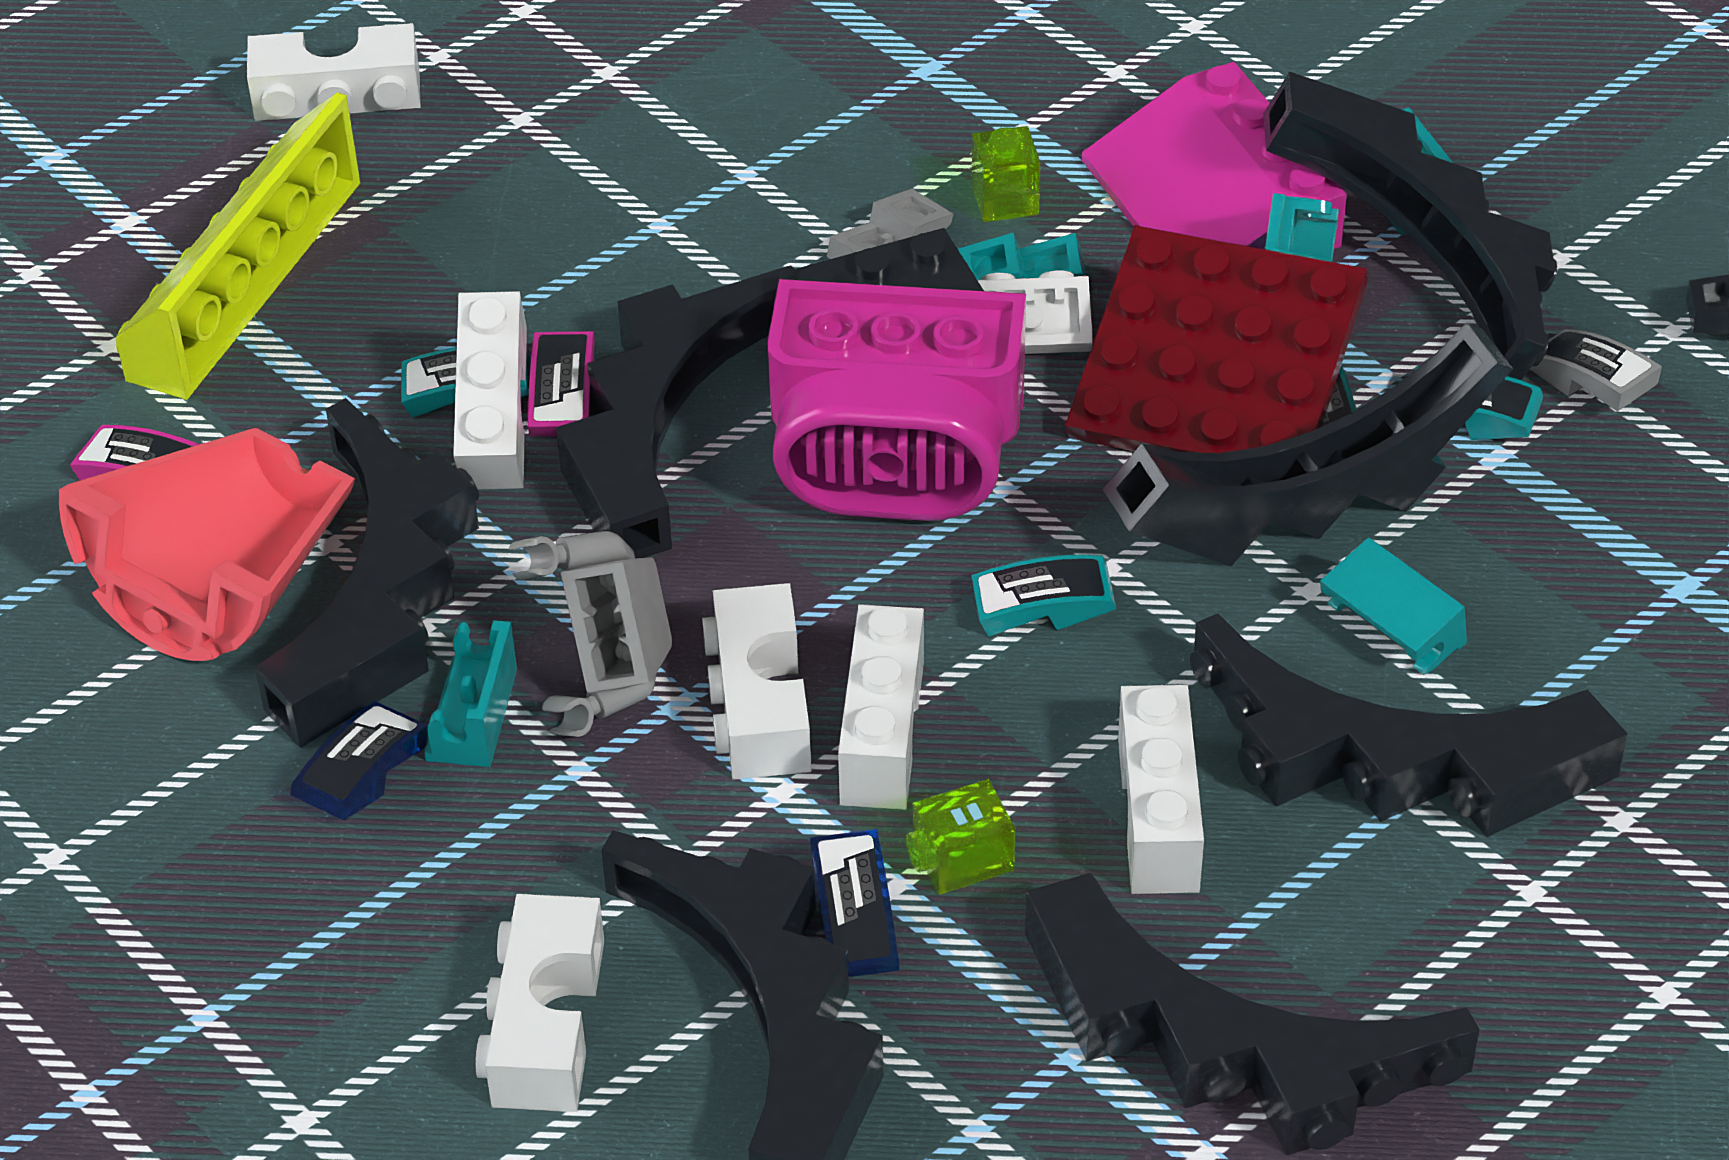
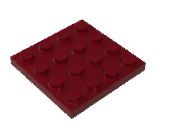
M1135 225L1065 423L1067 438L1133 452L1143 443L1177 452L1222 453L1263 447L1309 433L1322 427L1367 286V268Z

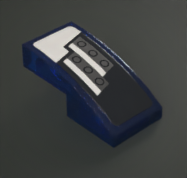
M372 702L345 722L316 751L292 782L290 795L345 821L384 795L388 771L425 748L428 725L379 702Z
M878 829L810 837V856L812 867H814V878L820 906L823 939L828 940L833 945L848 949V977L899 971L894 922Z

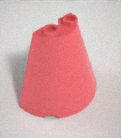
M253 428L67 484L59 489L60 519L64 537L74 564L85 561L91 575L100 587L92 592V595L124 630L142 643L163 654L191 661L214 660L223 653L238 649L257 632L348 498L355 478L322 461L313 464L311 470L302 468L296 453L290 448L289 444L258 428Z

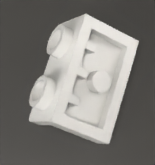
M1050 271L1043 273L1039 278L1015 279L1013 275L1008 273H992L978 280L984 291L1026 294L1025 354L1091 351L1093 340L1088 276L1074 277V274L1068 271Z

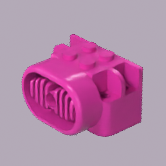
M779 279L768 337L771 416L777 425L773 444V462L776 472L785 487L798 499L814 508L845 516L936 521L958 517L982 504L996 485L1002 444L1011 441L1017 435L1020 424V410H1023L1026 294Z

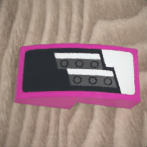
M594 331L534 332L528 400V431L530 436H557L556 427L591 417V390L587 363L594 361Z
M101 425L70 466L79 480H84L199 444L152 429L124 425Z

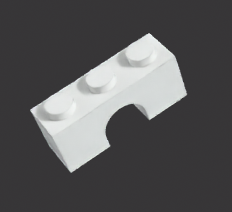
M413 23L359 27L356 46L349 52L335 57H319L309 53L305 47L303 32L248 36L247 81L255 121L303 117L336 92L347 95L349 114L421 108L419 61Z
M520 291L459 293L454 460L457 469L463 468L469 473L477 489L523 488L525 434L521 416L520 380H526L527 326Z
M790 583L713 590L715 617L702 618L705 654L706 656L718 655L719 665H708L711 705L724 703L725 711L724 714L713 715L716 753H729L732 780L811 772L810 728L803 679L787 681L768 680V678L798 674L797 633Z
M858 605L838 751L840 805L907 809L912 767L914 709L919 708L924 665L923 608Z
M1188 685L1121 686L1118 743L1122 789H1127L1128 796L1127 849L1131 894L1200 893L1204 836Z
M516 894L512 921H501L497 940V958L499 963H504L501 978L491 977L487 991L488 1020H493L491 1035L479 1036L476 1050L477 1078H487L491 1106L493 1108L577 1112L586 1059L581 1011L550 1009L545 1007V1005L562 996H596L604 947L600 898Z

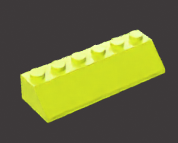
M336 92L296 121L280 141L271 146L265 159L250 177H246L241 182L235 195L220 212H217L212 217L209 226L195 243L182 253L179 262L165 279L152 289L146 302L131 320L126 321L121 326L116 336V349L120 355L126 382L188 400L359 186L360 178L347 95Z

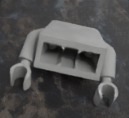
M610 531L560 537L555 544L548 537L539 536L519 540L509 546V550L525 549L531 559L528 570L513 573L516 579L526 580L552 574L558 565L563 569L561 577L587 697L554 695L544 702L542 706L543 711L564 712L562 723L558 727L550 729L549 733L574 737L583 736L590 730L594 715L599 719H603L647 698L655 687L657 671L672 647V636L658 571L653 557L635 559L633 549L619 535Z

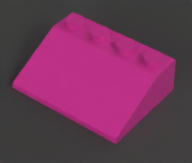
M1235 62L1215 66L1211 69L1183 77L1082 152V162L1133 227L1137 225L1265 249L1273 193L1285 194V196L1332 202V208L1339 209L1334 249L1341 247L1347 193L1339 184L1315 171L1266 151L1263 113L1269 102Z

